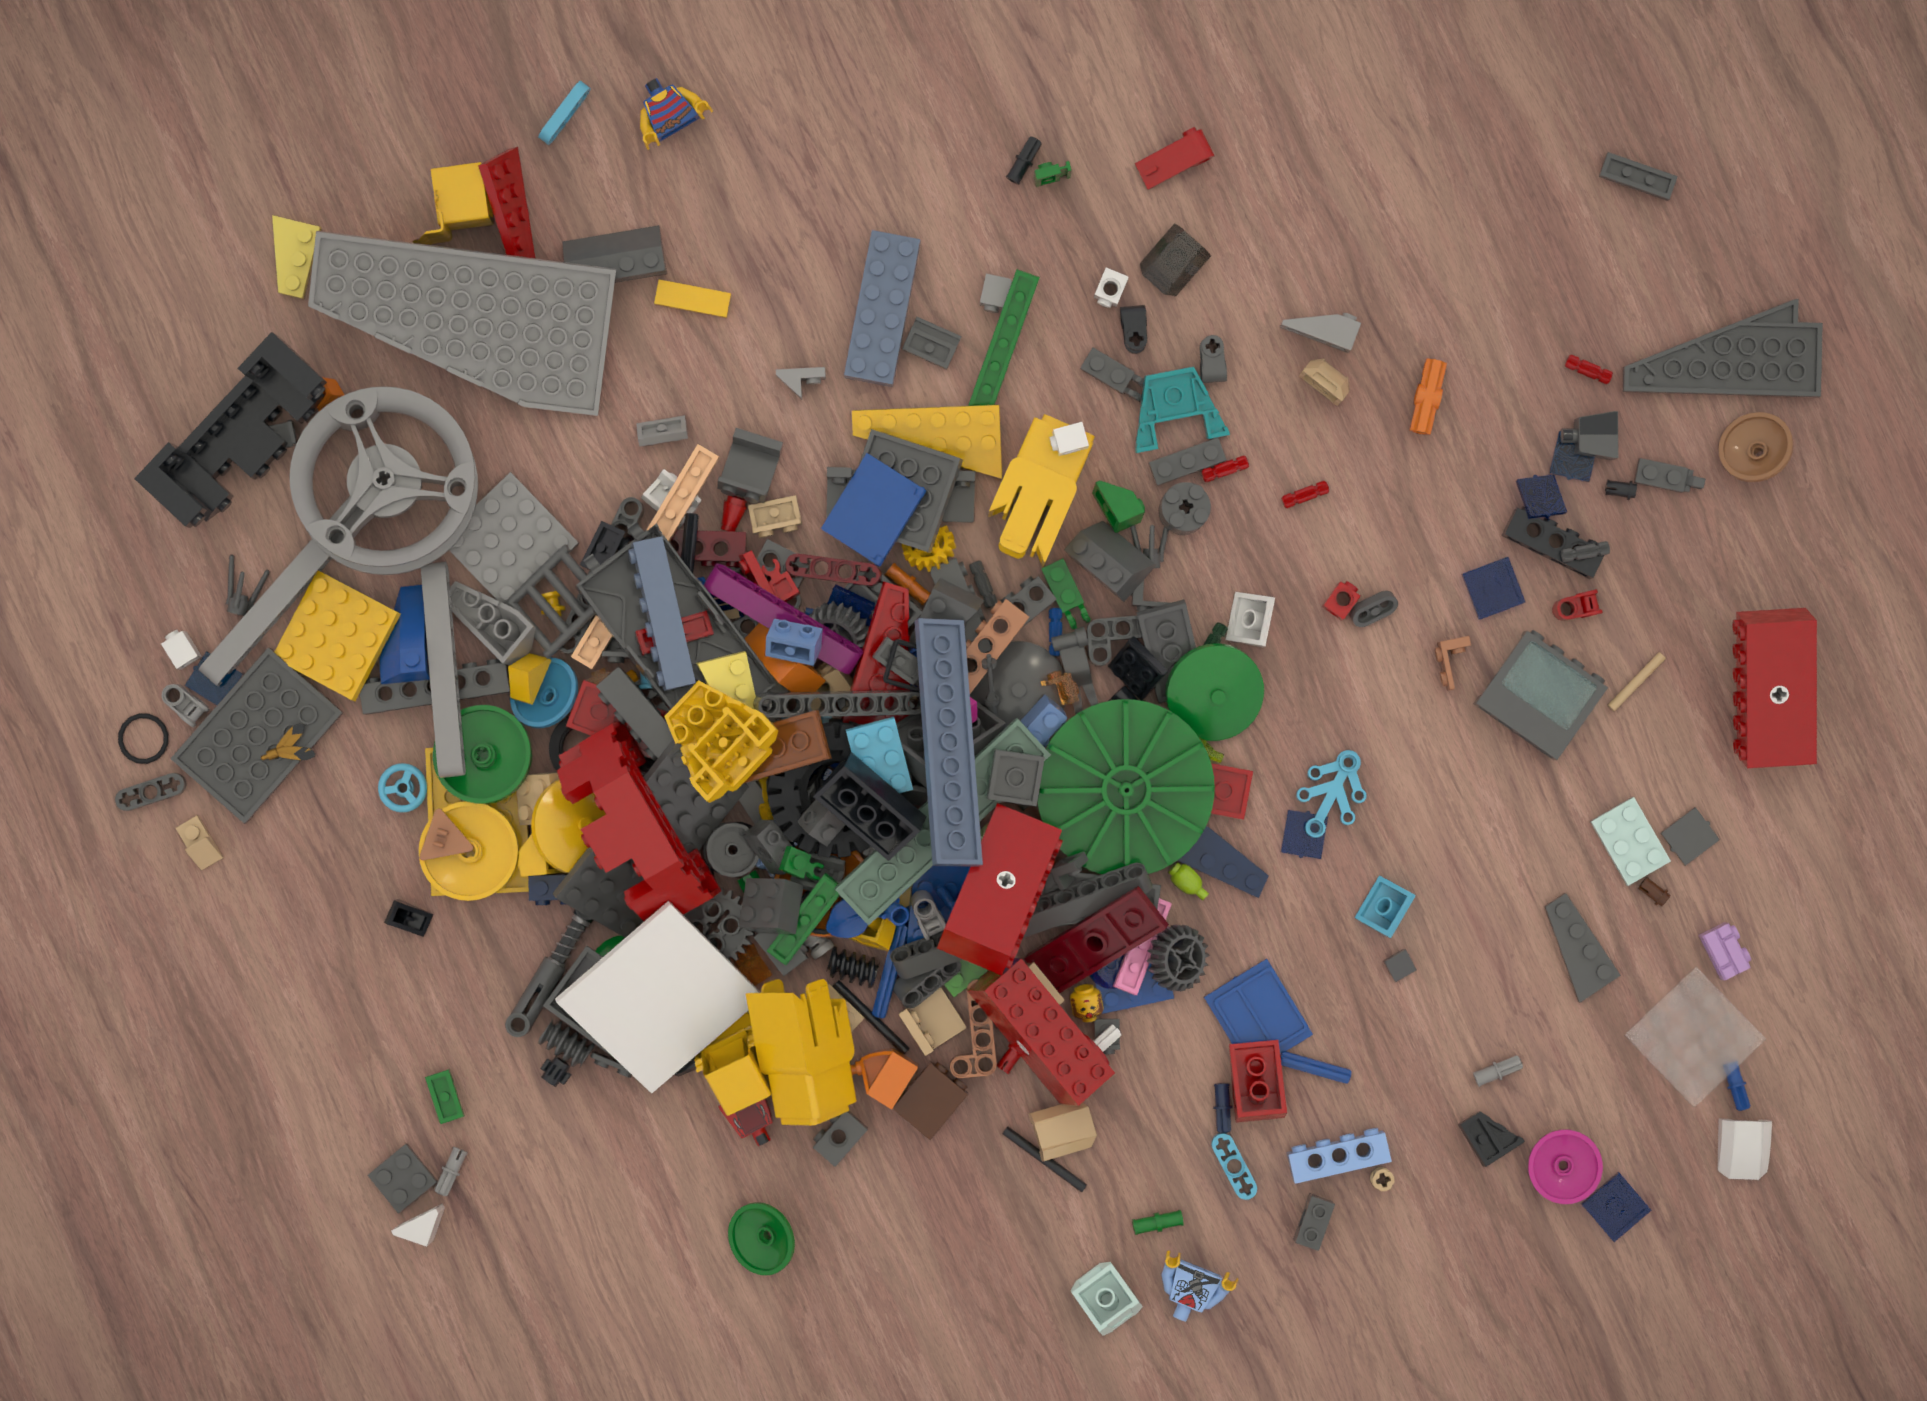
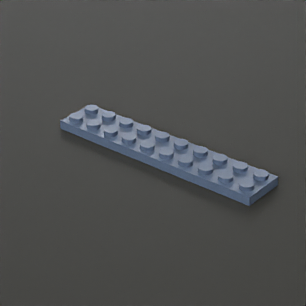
M918 618L915 620L932 864L933 866H981L983 861L964 620Z

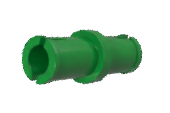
M1181 1210L1164 1214L1157 1212L1153 1213V1216L1132 1219L1135 1235L1151 1231H1157L1158 1233L1162 1232V1229L1184 1225Z

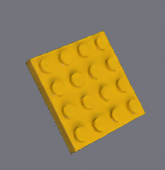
M318 570L274 652L294 670L348 699L356 701L401 613Z

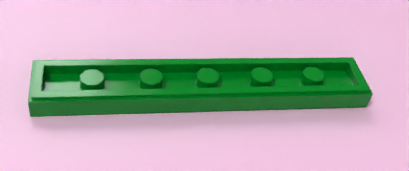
M1016 269L968 406L995 405L1035 293L1039 276Z

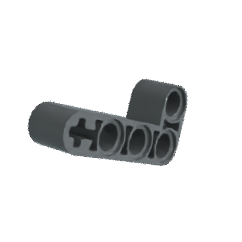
M1137 616L1101 618L1089 623L1087 627L1088 656L1092 664L1103 666L1111 659L1110 641L1128 640L1133 636L1137 639L1142 638ZM1118 622H1126L1129 625L1128 634L1120 635L1116 632ZM1094 624L1103 625L1105 633L1102 637H1095L1091 633V627ZM1097 648H1102L1107 653V658L1102 662L1096 661L1093 657V652Z

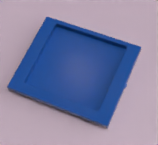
M1267 958L1204 996V999L1232 1044L1278 1040L1281 1055L1283 1051L1289 1050L1313 1035Z

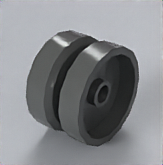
M734 822L720 823L711 832L707 841L702 846L703 857L712 870L724 876L738 877L745 875L754 868L759 857L743 837L749 828ZM730 845L736 846V850H733L734 854L728 852Z

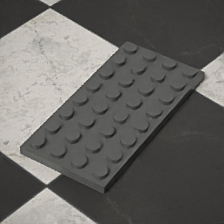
M673 739L645 774L644 779L687 853L696 848L698 851L701 849L711 832L719 826L749 786L747 783L742 784L737 790L733 792L727 791L721 798L708 803L691 784L689 779L691 777L687 765H684L681 759L683 756L680 750L682 745L679 743L675 744ZM589 847L555 889L553 895L556 899L626 938L642 924L643 920L627 906L624 900V891L644 880V878L636 874L632 866L634 863L632 858L606 873L604 869L601 870L594 860L596 855L592 848Z

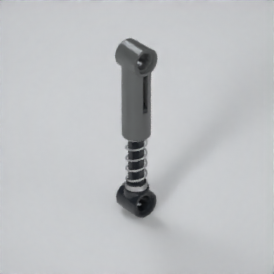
M574 909L572 922L570 925H566L567 930L564 934H561L562 938L559 943H556V949L551 951V957H544L512 1013L506 1020L505 1028L511 1036L522 1037L529 1033L542 1011L543 1005L566 970L564 962L570 957L572 949H576L575 944L577 940H581L580 935L586 931L585 927L587 928L590 923H593V919ZM535 993H539L528 1013H525ZM519 1017L524 1020L525 1028L523 1031H518L513 1027L515 1018Z

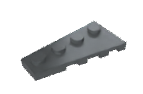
M1566 893L1544 906L1579 1003L1621 976Z

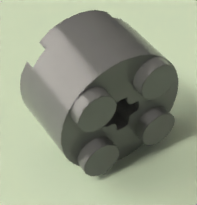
M1182 482L1175 484L1164 494L1159 504L1158 514L1161 523L1167 529L1177 535H1189L1199 530L1207 521L1211 511V503L1207 493L1200 485ZM1182 504L1189 507L1190 510L1187 514H1185L1184 510L1179 509Z

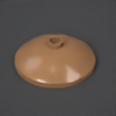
M1764 412L1749 413L1737 418L1725 429L1719 442V457L1723 467L1733 477L1746 482H1760L1774 477L1785 468L1793 452V437L1788 426L1777 416ZM1757 452H1763L1761 456H1755Z

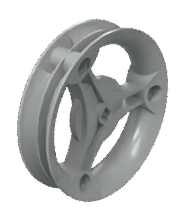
M370 387L350 392L332 401L320 410L303 430L295 446L290 465L289 476L292 500L296 512L312 540L321 550L338 563L364 573L395 575L411 572L431 564L449 551L460 539L471 521L476 506L478 474L476 463L464 432L455 419L439 404L430 398L407 389ZM360 409L364 411L362 417L358 419L351 417L355 410ZM380 412L405 414L430 426L442 438L451 453L455 468L449 473L448 477L420 471L416 460L409 452L395 445L384 444L373 425ZM369 426L376 445L365 449L358 430ZM341 428L353 431L358 447V455L352 461L347 474V488L351 499L342 514L334 521L324 519L317 507L313 491V473L321 449L327 440ZM386 477L388 484L383 485L381 478ZM422 482L444 485V493L421 490ZM454 487H464V493L460 496L453 495L452 490ZM418 500L447 502L450 508L443 521L433 532L410 546L394 550H371L357 546L354 540L359 531L373 518L398 516L410 509ZM359 508L364 513L348 530L344 524L355 510ZM341 533L344 535L340 543L331 542L335 534Z

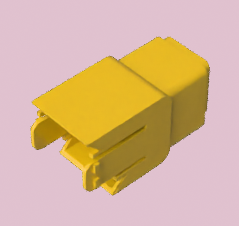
M1046 414L1043 415L1042 419L1034 417L1017 458L1010 462L988 513V517L1003 512L1002 519L1005 520L1016 494L1020 493L1000 537L998 547L1002 553L1016 559H1021L1028 549L1046 505L1049 506V512L1030 554V557L1033 558L1035 552L1037 553L1042 567L1046 563L1077 490V480L1095 438L1094 435L1085 432L1089 444L1088 449L1059 456L1058 451L1052 450L1049 437L1053 436V429L1068 426L1069 424Z
M780 979L764 983L761 993H746L759 1069L762 1074L768 1075L775 1117L780 1118L782 1125L812 1126L848 1112L849 1105L857 1102L850 1066V1061L854 1056V1044L845 998H830L828 984L825 979H818L808 983L806 986V996L805 993H802L800 998L794 993H785L783 982Z

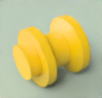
M557 591L541 594L558 615L562 616L561 611L566 609L565 606L559 605L558 597L561 595Z

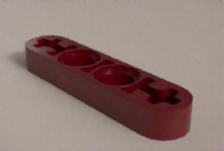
M799 553L790 555L786 560L787 571L797 577L869 587L877 585L882 578L881 570L871 563ZM797 558H800L801 563L809 564V559H812L810 574H807L809 570L807 568H799L798 572H795V568L791 566L792 562H796ZM821 561L826 562L828 565V571L824 575H818L815 571L816 564ZM843 565H850L852 568V575L849 578L844 579L840 577L839 570ZM857 566H861L859 569L861 572H869V569L872 568V572L876 573V578H871V581L868 582V578L858 575L859 580L856 581L855 579L858 574Z

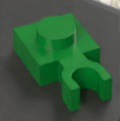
M786 846L779 870L804 879L806 874L808 878L819 881L820 877L816 876L813 871L815 867L823 869L824 865L810 863V854L792 846Z

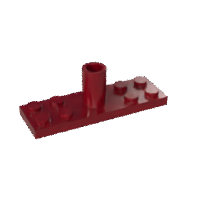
M1137 886L1028 953L1024 959L1027 963L1034 962L1060 994L1162 932L1169 924L1142 889Z

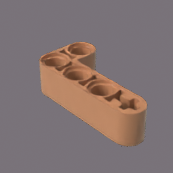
M979 979L972 980L968 984L967 990ZM967 991L973 1053L960 1054L952 1058L950 1071L957 1078L988 1076L995 1071L997 1065L993 1023L988 1016L984 1021L975 1020L973 1013L977 1008L981 1007L978 1004H971V1001L975 1000ZM979 1033H987L990 1036V1042L987 1045L980 1046L976 1042V1036ZM988 1057L992 1060L993 1065L989 1070L980 1069L978 1062L981 1058ZM957 1060L967 1062L968 1069L965 1072L958 1073L955 1071L954 1063Z

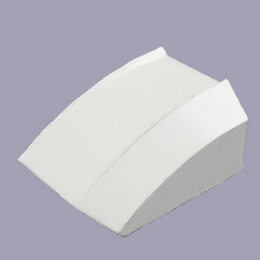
M1719 1119L1718 1171L1728 1179L1759 1180L1767 1173L1772 1121Z

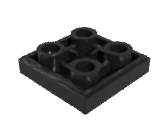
M1135 636L1126 642L1108 665L1113 674L1119 677L1141 701L1151 693L1168 672Z

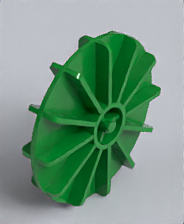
M1134 699L1101 702L1078 712L1066 721L1053 735L1046 747V750L1051 755L1044 761L1037 801L1042 822L1062 830L1059 839L1063 840L1060 850L1069 857L1085 852L1088 861L1082 867L1099 874H1105L1133 863H1141L1145 866L1147 873L1151 874L1179 860L1193 847L1202 835L1209 821L1214 802L1215 783L1212 764L1197 734L1185 721L1171 711L1150 702Z

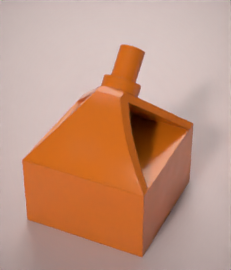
M890 1048L871 1052L850 1066L852 1075H863L866 1094L892 1110L918 1069L919 1064L896 1049Z

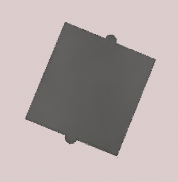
M1696 807L1661 832V835L1671 847L1670 851L1675 852L1685 866L1720 840L1709 826L1710 822L1703 818Z

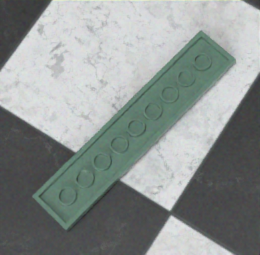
M1015 718L975 756L979 822L996 807L997 803L1001 802L986 798L994 749L1040 755L1045 757L1044 761L1051 755L1018 718ZM928 801L918 809L927 816L921 831L891 860L888 861L874 850L834 888L868 925L933 866Z

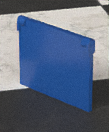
M866 453L821 529L873 562L876 566L881 567L927 490Z

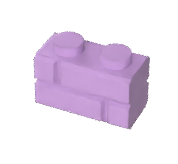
M1724 922L1698 935L1720 980H1727L1751 968L1748 963L1751 961V957L1745 947H1740L1737 941L1740 935L1734 925L1730 926L1729 923Z

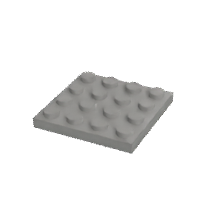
M510 472L476 504L471 521L465 532L449 551L496 600L505 603L564 544L569 547L571 552L579 542Z

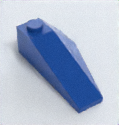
M422 585L400 587L394 610L401 613L379 659L381 684L430 680Z

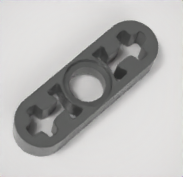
M170 773L122 789L116 794L115 803L119 809L131 811L180 795L186 789V779L181 774ZM171 778L180 781L177 791L174 788L165 789L166 795L163 796V788L159 781H162V785L170 784L172 782ZM148 785H154L157 788V796L154 799H148L144 794V790ZM139 788V797L143 801L142 803H140V799L130 801L131 806L129 807L127 804L122 803L121 799L125 798V793L128 796L137 795L136 789Z

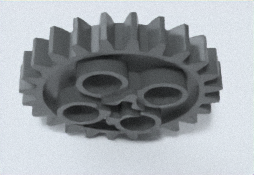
M721 888L722 891L715 897L685 913L684 916L692 924L700 922L703 925L702 934L706 936L713 928L710 925L711 922L717 923L724 912L729 910L730 913L717 926L720 929L719 932H712L707 939L712 942L714 938H719L722 941V948L719 951L729 961L730 957L738 961L739 956L737 952L747 953L743 946L744 944L752 945V942L747 937L755 935V933L739 927L742 905L739 903L742 896H737L733 899L732 890L724 895V888ZM711 903H716L719 907V913L715 917L710 916L708 913V906ZM732 918L738 923V928L733 933L727 929V922Z

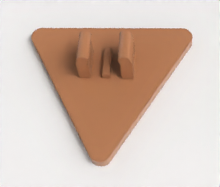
M438 808L435 810L419 858L423 861L472 851L474 847L442 809Z

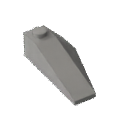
M455 581L450 587L452 612L503 664L511 665L529 653L533 646L536 627L521 611L460 582Z

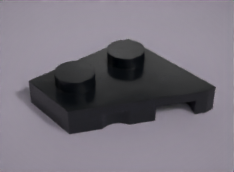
M1481 1111L1476 1112L1458 1124L1483 1167H1487L1525 1142L1523 1138L1508 1131L1506 1127L1494 1122Z

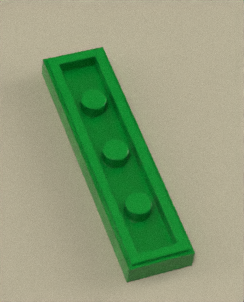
M825 873L800 906L796 934H779L767 949V952L786 966L840 896L834 889L839 883Z

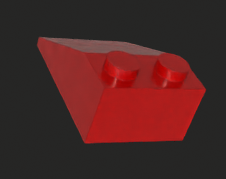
M1270 1040L1229 1044L1236 1123L1285 1118L1287 1107L1279 1041Z

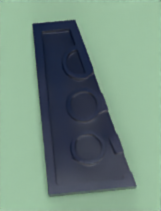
M1207 825L1193 847L1177 860L1259 898L1269 875Z

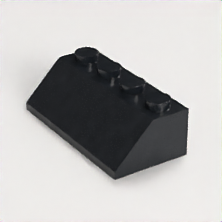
M852 752L835 767L813 796L888 861L921 831L927 817Z

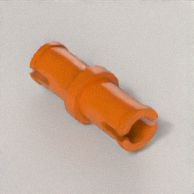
M893 563L885 573V576H888L900 587L909 589V595L923 606L931 592L915 581L916 577L913 575L909 576L896 563Z

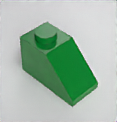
M1103 481L1095 483L1092 494L1115 533L1141 523L1145 513V506L1140 498L1137 499L1133 491Z

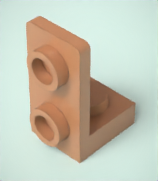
M1469 636L1437 643L1438 647L1435 648V656L1437 662L1442 664L1443 672H1440V680L1442 686H1446L1447 691L1455 689L1447 651L1450 650L1451 655L1466 652L1465 647L1471 646Z

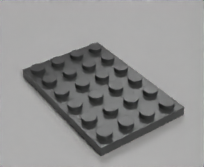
M268 647L170 759L240 821L246 824L302 761L282 757L272 760H261V756L265 755L266 751L276 748L287 731L299 723L304 725L303 734L293 746L312 749L344 712L296 670L289 667L286 662Z

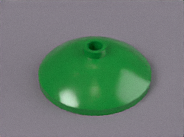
M754 1202L738 1209L731 1218L728 1228L730 1248L735 1258L744 1268L752 1273L767 1276L780 1272L790 1263L795 1249L794 1234L790 1223L778 1209L766 1203Z

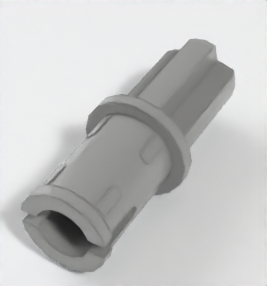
M1514 1056L1499 1063L1493 1062V1065L1473 1072V1076L1478 1087L1496 1079L1503 1080L1502 1077L1521 1070L1523 1065L1520 1058Z
M455 1146L452 1148L453 1150L446 1165L442 1166L443 1172L435 1187V1192L442 1196L449 1194L456 1177L460 1176L458 1172L468 1152L462 1149L460 1151Z

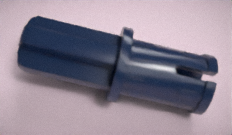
M1230 1083L1214 1084L1215 1106H1213V1109H1216V1128L1219 1133H1227L1231 1131L1230 1109L1233 1108L1230 1105Z

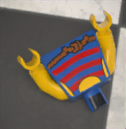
M657 78L648 82L645 87L651 97L643 101L645 107L640 111V129L646 149H650L649 144L651 142H656L659 146L661 141L697 121L699 117L702 120L705 119L702 115L705 110L713 112L708 102L683 87L676 88L673 84L663 89Z

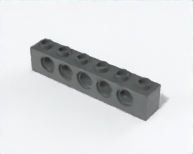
M499 659L487 660V665L477 666V662L462 664L463 669H458L457 673L458 676L462 675L465 678L466 684L462 689H459L460 700L510 693L508 665L503 664ZM486 671L490 675V681L487 685L482 686L478 682V676L481 672ZM379 677L369 678L360 692L362 712L368 715L432 705L431 690L429 688L430 680L381 684ZM409 683H414L417 687V692L412 697L407 696L405 693V687ZM384 687H390L393 693L392 697L387 701L381 697V690Z

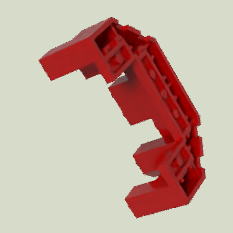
M617 721L559 755V765L561 768L557 770L565 799L575 804L594 793L596 796L594 801L597 807L606 813V815L581 829L583 833L581 838L588 848L591 847L595 853L594 860L601 870L604 869L607 873L632 858L634 861L632 866L636 874L644 878V880L624 891V900L627 906L643 921H646L668 901L684 915L722 891L698 849L696 848L687 853L638 769L639 766L647 761L625 724Z

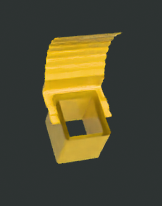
M482 162L431 169L437 221L441 228L426 231L418 240L415 239L413 243L432 245L449 242L453 237L452 230L494 225L493 211L478 167Z
M746 1012L695 1056L696 1072L698 1073L703 1070V1075L727 1116L771 1095L768 1075L762 1074L759 1069L750 1016Z

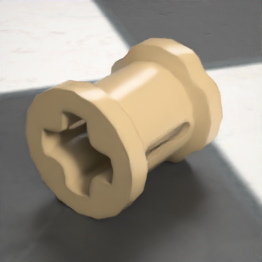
M1377 1167L1370 1174V1182L1380 1191H1387L1394 1184V1176L1387 1168ZM1381 1173L1388 1177V1179H1385L1384 1185L1376 1182L1380 1178L1379 1174Z

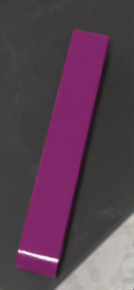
M722 564L714 566L704 583V587L709 593L769 629L774 619L823 628L822 648L817 658L845 674L852 672L863 654L862 649L853 642Z

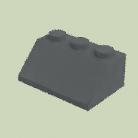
M1104 521L1081 530L1064 549L1071 559L1123 602L1156 566L1153 561L1119 533H1115L1113 528Z

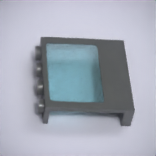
M1534 630L1531 633L1524 631L1516 647L1483 694L1478 696L1473 704L1552 760H1558L1608 687L1603 684L1605 680L1596 673L1590 675L1584 671L1585 666L1574 658L1570 661L1564 657L1563 654L1565 652L1554 644L1550 647L1544 643L1543 640L1545 638Z

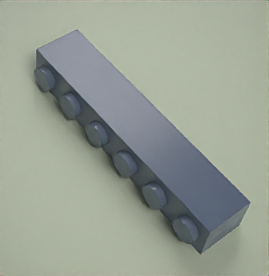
M663 537L633 542L631 544L632 549H628L630 563L635 564L637 573L633 574L636 588H641L643 598H639L642 613H646L648 622L645 623L647 637H652L654 647H650L653 662H658L659 671L656 672L659 687L663 686L664 691L693 685L696 683Z

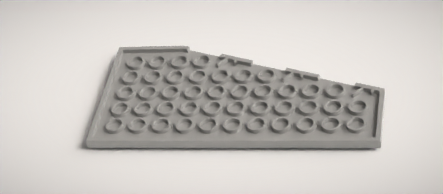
M316 231L308 306L371 334L375 338L409 354H414L444 368L446 371L480 387L504 396L523 407L598 416L616 269Z

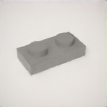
M685 415L636 423L639 447L688 439Z

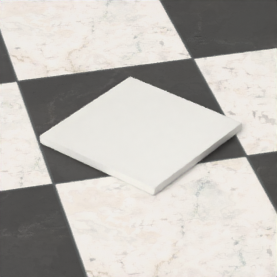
M668 901L556 997L555 1000L561 1008L648 1091L653 1093L748 1011L746 993L761 992Z

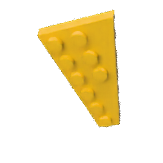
M1000 405L852 410L853 436L868 440L871 429L961 458L963 459L961 467L1002 479Z

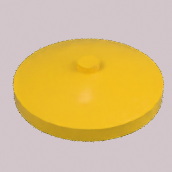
M557 780L549 785L538 798L532 813L531 830L535 846L543 859L553 868L568 874L588 849L581 838V834H583L581 829L606 815V813L597 807L594 801L596 797L594 793L575 804L567 801L562 794L560 780Z
M463 801L444 807L442 811L473 845L474 849L470 852L420 860L424 875L438 891L454 899L471 901L493 895L507 884L518 863L519 844L513 826L500 811L487 804ZM433 817L426 824L420 837L419 856Z

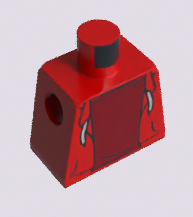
M767 1098L729 1116L726 1115L721 1105L718 1106L719 1110L741 1138L752 1134L757 1146H761L771 1140L765 1129L766 1126L773 1123Z

